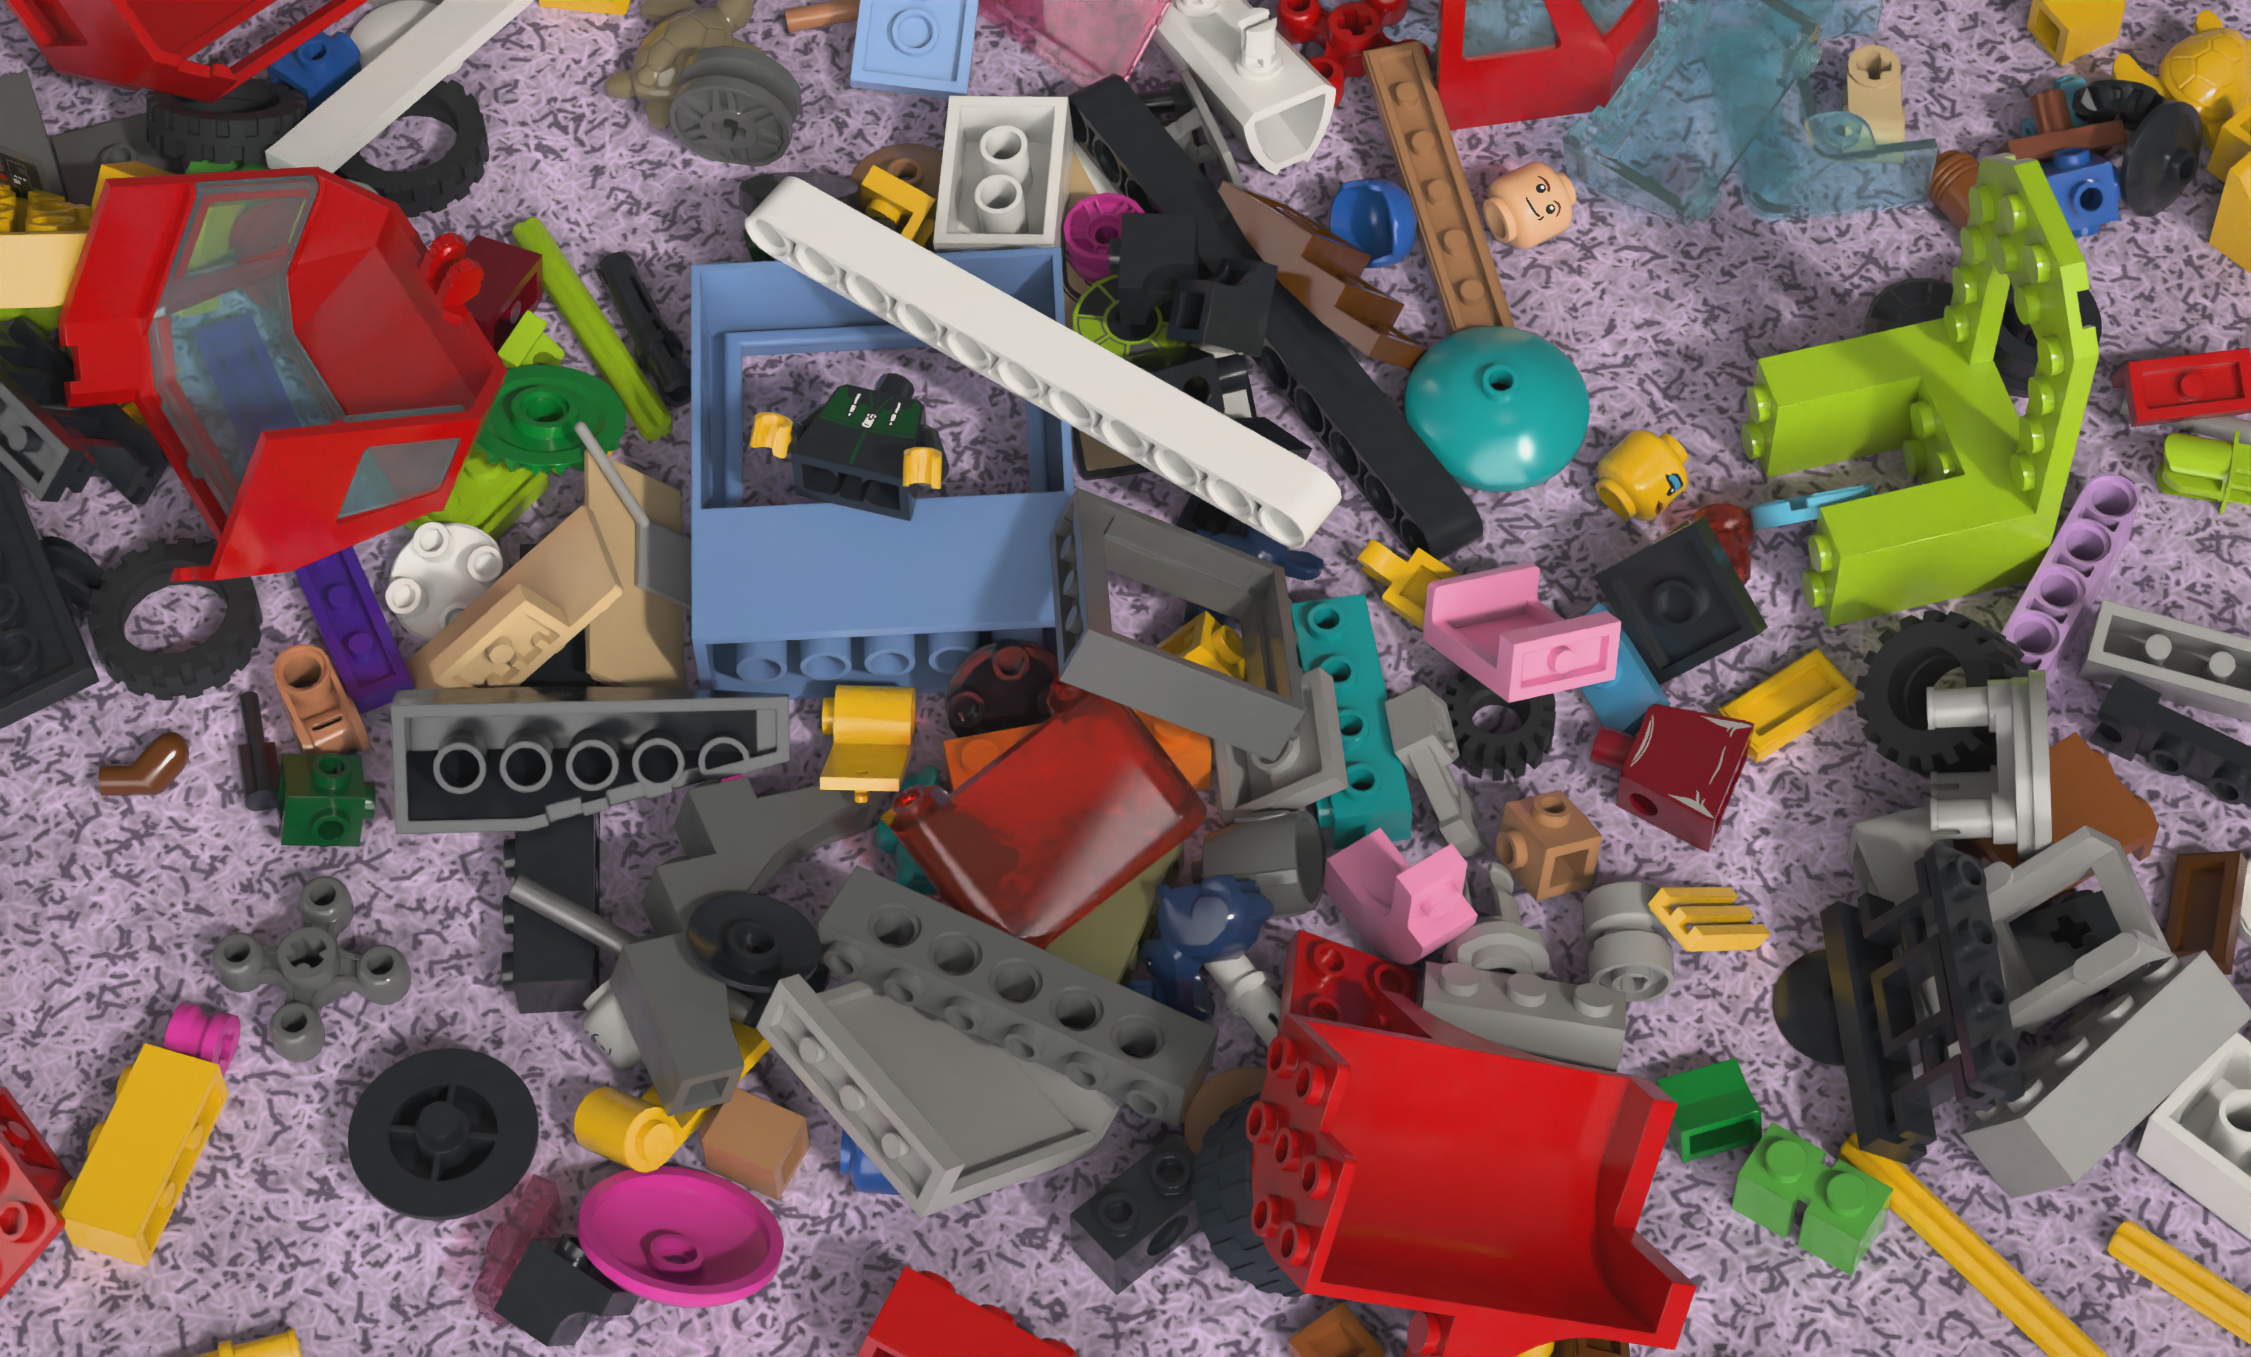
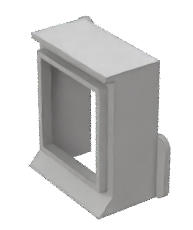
M2087 825L2014 869L2001 861L1995 862L1983 869L1986 876V891L1993 927L1998 938L1997 948L2004 985L2009 996L2011 1022L2017 1028L2031 1034H2036L2039 1032L2038 1027L2146 963L2173 956L2120 842ZM2094 872L2122 933L2075 961L2074 965L2037 986L2008 923Z

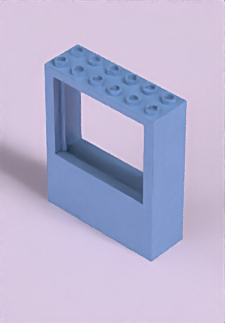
M1027 246L1010 250L979 251L966 249L959 252L934 253L1065 326L1061 247L1040 248ZM779 260L742 263L720 261L713 264L691 265L692 644L700 689L789 694V700L835 697L837 685L915 687L916 694L947 692L949 680L963 659L983 645L1005 639L1033 642L1051 652L1058 660L1049 537L1074 494L1071 425L1026 400L1030 493L917 498L911 521L833 503L743 507L742 356L931 346Z

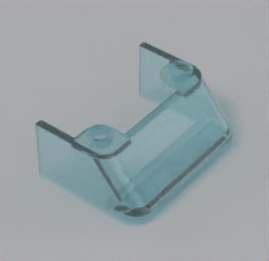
M1760 0L1713 40L1710 49L1709 67L1744 202L1747 209L1755 217L1763 221L1778 223L1927 205L1938 150L1936 139L1876 145L1872 130L1862 117L1845 111L1818 113L1799 43L1878 34L1883 0Z

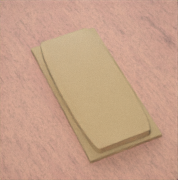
M587 449L584 451V506L595 514L622 584L623 593L606 611L600 613L584 628L586 673L590 674L592 679L610 687L685 689L683 607L634 586L636 521ZM609 458L650 522L682 535L681 491Z

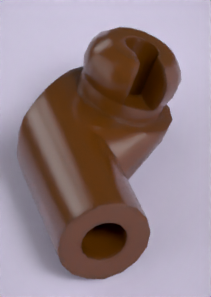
M165 732L152 740L134 763L101 764L99 769V789L101 795L137 796L157 795L164 792L183 771L189 761L187 740L176 732Z

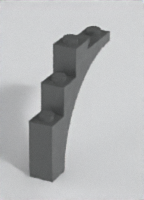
M748 777L725 782L717 779L708 780L694 788L687 789L674 824V829L687 856L672 858L662 865L655 867L642 901L655 934L641 936L622 946L609 981L667 1116L730 1102L745 1067L730 1022L726 984L707 974L695 962L687 946L686 931L694 911L707 900L730 893L757 894L790 864L827 844L855 836L870 829L884 798V791H870V797L866 803L855 802V790H820V785L793 791L788 788L776 789L765 794L763 797L757 798Z

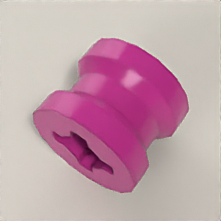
M183 1002L174 1011L169 1021L163 1048L219 1064L224 1076L239 1044V1018L226 1012H220L215 1016L205 1014L201 1006Z

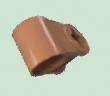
M300 644L291 646L281 652L274 662L273 675L282 708L289 721L300 753L342 754L356 747L361 752L370 749L371 743L357 708L350 696L346 695L329 658L323 650L313 645ZM305 682H316L310 687L296 688Z

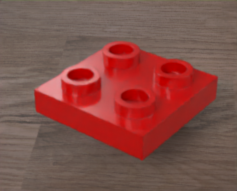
M1298 929L1287 944L1277 1035L1280 1034L1286 1013L1363 1026L1367 1015L1374 1010L1380 990L1404 994L1416 1004L1419 972Z

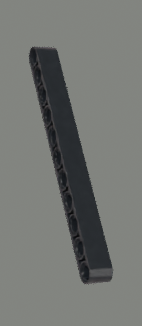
M1113 73L1066 96L1069 101L1075 141L1118 194H1123L1136 201L1145 213L1197 214L1199 242L1197 280L1205 281L1209 279L1218 269L1221 258L1264 262L1246 240L1219 193L1119 74ZM1276 278L1268 317L1269 327L1264 338L1261 357L1251 356V358L1412 555L1419 547L1440 561L1481 539L1483 535L1482 520L1476 506L1332 330L1319 321Z

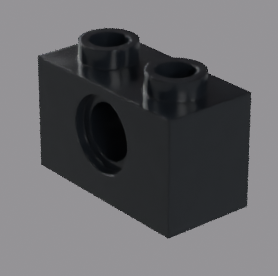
M1175 1133L1070 1214L1072 1250L1116 1295L1200 1230L1196 1218L1198 1216L1197 1207L1192 1196V1184H1194L1195 1179L1193 1166L1196 1155Z

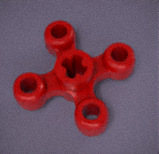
M1278 0L1275 8V18L1277 17L1276 29L1288 42L1303 44L1308 41H1314L1325 51L1322 56L1313 57L1308 62L1336 88L1334 108L1340 103L1344 95L1346 78L1366 75L1362 64L1363 51L1416 41L1415 39H1404L1395 42L1386 37L1383 32L1385 27L1396 25L1404 19L1408 10L1409 0H1363L1362 3L1350 2L1338 6L1331 13L1321 7L1319 0ZM1422 43L1431 74H1433L1432 53L1428 46Z

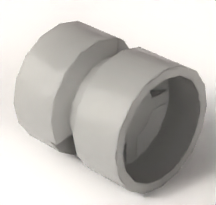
M1638 881L1615 882L1591 891L1583 899L1585 940L1593 948L1586 956L1588 983L1599 984L1610 990L1626 992V1002L1654 1001L1666 995L1674 987L1673 950L1668 941L1670 932L1650 910L1651 907L1648 905L1660 888Z

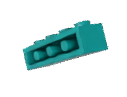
M1365 593L1292 603L1293 630L1298 635L1296 644L1298 666L1302 668L1303 674L1320 667L1333 677L1348 780V788L1313 802L1315 820L1320 829L1329 828L1334 850L1345 849L1379 828L1383 830L1391 842L1410 839L1412 803L1403 764L1393 749L1384 702L1388 701Z

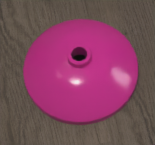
M660 1166L657 1170L647 1173L629 1169L603 1179L591 1188L584 1197L577 1220V1235L581 1248L592 1264L606 1278L633 1295L674 1307H717L736 1302L758 1292L777 1273L784 1248V1239L778 1221L758 1198L740 1186L718 1176L680 1167Z

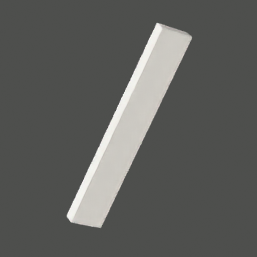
M444 0L267 149L265 155L268 168L282 169L318 166L334 173L534 0Z

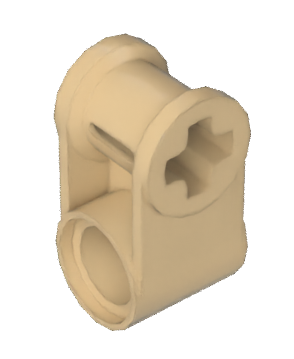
M1865 45L1856 49L1850 55L1847 64V85L1844 87L1842 95L1840 139L1844 140L1843 151H1840L1841 157L1901 159L1905 138V108L1902 105L1901 64L1899 58L1892 50L1880 45Z

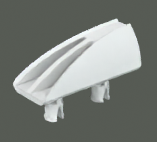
M1131 0L1135 11L1167 58L1179 72L1185 69L1190 72L1208 106L1261 166L1277 176L1280 169L1302 160L1305 162L1310 160L1329 125L1335 103L1336 88L1276 30L1277 17L1269 20V9L1253 8L1246 0Z

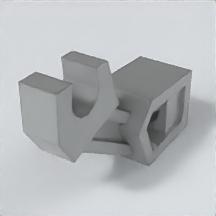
M1424 684L1384 702L1394 753L1414 780L1420 778L1438 817L1439 830L1448 844L1452 843L1463 857L1473 856L1487 850L1486 837L1477 831L1472 822L1481 818L1479 807L1460 784L1457 785L1448 766L1460 754L1446 702Z

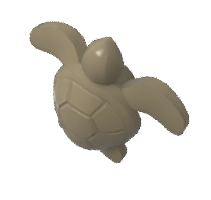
M693 0L645 1L640 6L641 16L660 23L649 32L639 46L634 57L632 71L610 77L605 85L608 95L620 99L637 96L648 100L645 111L650 124L656 130L666 127L670 123L669 109L678 90L679 76L688 57L704 48L724 45L748 48L765 55L758 47L733 38L732 35L739 29L744 28L753 14L754 0H719L713 8H700Z

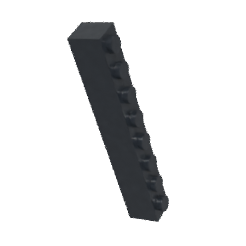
M520 544V560L537 544ZM584 628L562 650L554 654L523 681L519 687H601V682L592 679L591 675L586 673ZM600 812L587 816L580 814L550 822L549 826L531 831H515V838L504 839L503 856L506 878H514L515 883L519 875L523 874L600 916ZM503 895L505 934H513V952H502V983L504 992L515 991L520 1014L587 1010L583 1003L600 987V946L511 899L509 895Z

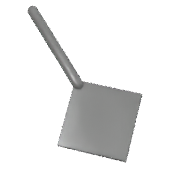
M584 422L576 423L574 427L576 433L636 521L634 586L692 611L691 539L650 522Z

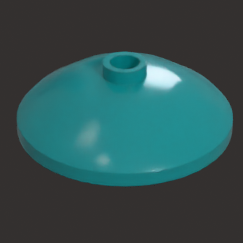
M1506 326L1469 328L1454 333L1436 343L1415 365L1407 383L1404 399L1405 420L1454 480L1465 487L1487 492L1524 490L1537 486L1556 476L1579 452L1586 436L1590 416L1589 396L1585 382L1570 358L1548 340L1531 332ZM1502 383L1510 388L1505 391H1498L1490 385Z

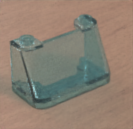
M1678 0L1677 4L1671 1L1665 10L1666 23L1606 107L1596 106L1591 113L1592 124L1579 117L1563 139L1567 175L1591 190L1685 227L1690 226L1696 219L1702 223L1705 222L1714 212L1721 199L1722 191L1719 190V187L1797 77L1803 80L1808 78L1822 56L1823 48L1817 45L1820 35V22L1782 0Z

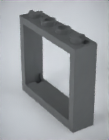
M1076 488L1049 537L1059 681L1275 762L1288 739L1294 741L1301 734L1299 722L1308 708L1307 704L1303 701L1301 687L1303 670L1298 666L1296 652L1298 635L1293 630L1291 618L1292 599L1288 597L1284 568L1083 489ZM1107 570L1239 620L1248 682L1112 631Z

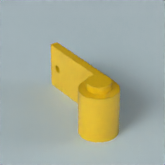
M837 685L835 697H824L822 733L825 736H833V745L820 775V790H855V802L857 803L868 802L870 791L899 792L914 749L916 726L915 687Z
M730 1019L745 1065L739 1078L740 1081L769 1050L771 1045L757 1029ZM654 1084L641 1098L612 1087L604 1086L596 1088L587 1094L578 1106L574 1117V1134L577 1142L585 1150L635 1171L647 1173L657 1170L677 1151L704 1121L707 1113L713 1106L667 1116Z

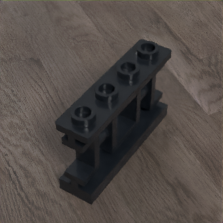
M17 317L9 329L0 323V462L40 501L58 502L66 487L73 493H82L90 477H104L132 504L142 505L147 503L170 463L160 445L118 404L67 408L64 382L75 381L73 361L30 319Z
M1934 843L1924 850L1925 857L1914 862L1919 892L1895 906V902L1866 892L1857 898L1858 907L1836 901L1820 912L1859 1150L1906 1165L1927 1155L1926 1145L1937 1140L1932 1113L1933 1108L1956 1096L1958 1103L1987 1112L1996 1107V1097L2014 1102L2025 1095L2020 1069L2021 1059L2016 1048L2009 1011V996L2004 985L1997 948L1998 938L1993 927L1986 891V876L1982 869V864L1975 856L1939 843ZM1937 922L1939 933L1928 938L1926 928ZM1901 944L1903 954L1893 960L1891 948L1893 949ZM1934 976L1940 1011L1916 1024L1911 989ZM1959 1041L1961 1054L1950 1058L1948 1046ZM1922 1062L1924 1074L1914 1079L1912 1066L1914 1067Z

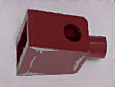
M1656 704L1648 708L1637 736L1602 725L1592 747L1590 762L1621 772L1616 800L1617 807L1700 850L1709 852L1748 759L1754 723Z

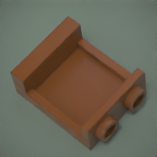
M2077 732L2049 747L2052 845L2087 825L2119 841L2126 856L2132 853L2139 862L2150 856L2160 824L2156 821L2155 814L2150 805L2141 796L2133 795L2116 777L2107 757L2099 750L2091 749ZM1993 838L1952 839L1955 849L1977 857L1982 864V869L1999 861L2010 865L2012 869L2021 865L2018 864L2017 844L1993 845ZM2094 872L2031 910L2036 912L2051 907L2052 900L2095 875Z

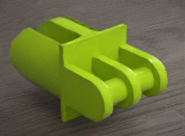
M2235 430L2232 442L2174 432L2167 436L2163 447V461L2160 463L2155 476L2156 487L2165 494L2220 503L2219 513L2223 514L2227 502L2251 505V445L2239 443L2240 430Z

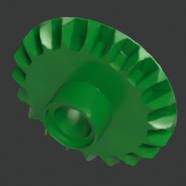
M528 365L507 369L504 383L498 392L473 450L485 452L489 463L505 461L510 472L524 467L531 470L534 477L539 472H554L561 476L564 469L569 467L578 471H584V451L587 448L574 429L575 424L584 422L607 455L608 451L619 448L620 438L625 434V408L618 394L609 385L586 372L555 365Z

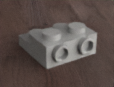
M1320 667L1303 674L1301 682L1303 701L1307 704L1308 708L1299 722L1301 734L1294 741L1288 739L1275 762L1216 739L1211 743V758L1218 770L1221 794L1217 799V809L1225 827L1234 823V817L1251 813L1275 810H1289V812L1306 811V805L1348 788L1333 677Z

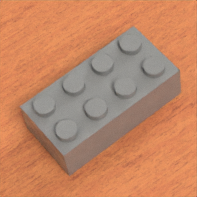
M2205 950L2181 958H2177L2172 952V957L2157 960L2146 969L2141 966L2109 985L2107 988L2112 995L2099 1007L2096 1004H2092L2075 1014L2063 1027L2068 1036L2055 1048L2052 1045H2047L2033 1053L2021 1064L2020 1069L2023 1075L2022 1080L2025 1090L2023 1097L2014 1102L1996 1097V1107L1989 1111L1973 1109L1978 1118L1960 1136L2001 1189L2011 1198L2076 1183L2251 1019L2250 1007Z

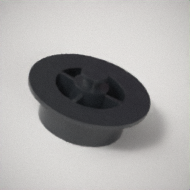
M456 1048L421 1052L407 1057L386 1069L363 1092L352 1113L349 1124L348 1150L354 1172L364 1189L381 1205L396 1213L414 1219L432 1221L466 1217L482 1211L501 1200L519 1183L527 1172L538 1145L539 1120L533 1097L523 1080L507 1065L489 1055L473 1050Z

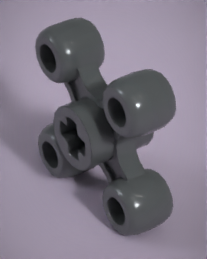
M330 876L317 877L310 880L303 887L299 896V909L304 920V926L290 932L281 941L279 946L264 945L253 935L239 932L225 936L217 943L213 951L215 972L221 984L230 991L238 993L250 992L261 984H272L279 986L287 993L285 1004L273 1014L270 1021V1037L277 1053L285 1060L294 1063L309 1061L321 1052L325 1044V1028L321 1020V1010L324 1006L333 1003L342 992L354 991L362 993L372 1003L391 1005L400 1001L408 993L411 986V971L404 954L395 947L376 945L367 949L364 953L354 954L346 952L338 946L337 938L339 934L350 925L353 919L354 905L346 885L339 879Z

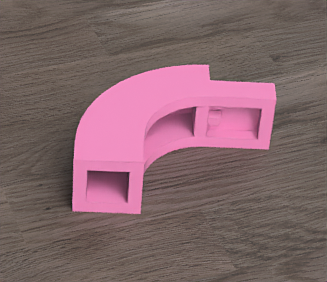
M1379 828L1326 859L1323 889L1363 939L1382 955L1394 962L1406 965L1417 962L1474 926L1478 916L1462 895L1467 862L1452 843L1416 865L1411 866L1383 830Z

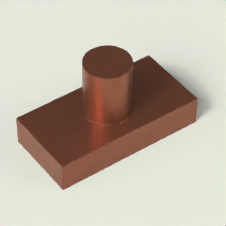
M2054 89L2038 93L2029 98L2037 135L2007 140L1994 155L2006 152L2015 154L2016 160L2032 158L2038 160L2039 163L2052 161V154L2058 150L2081 146L2088 147L2089 152L2104 158L2113 156L2127 143V137L2122 119L2073 128L2065 91L2063 89Z

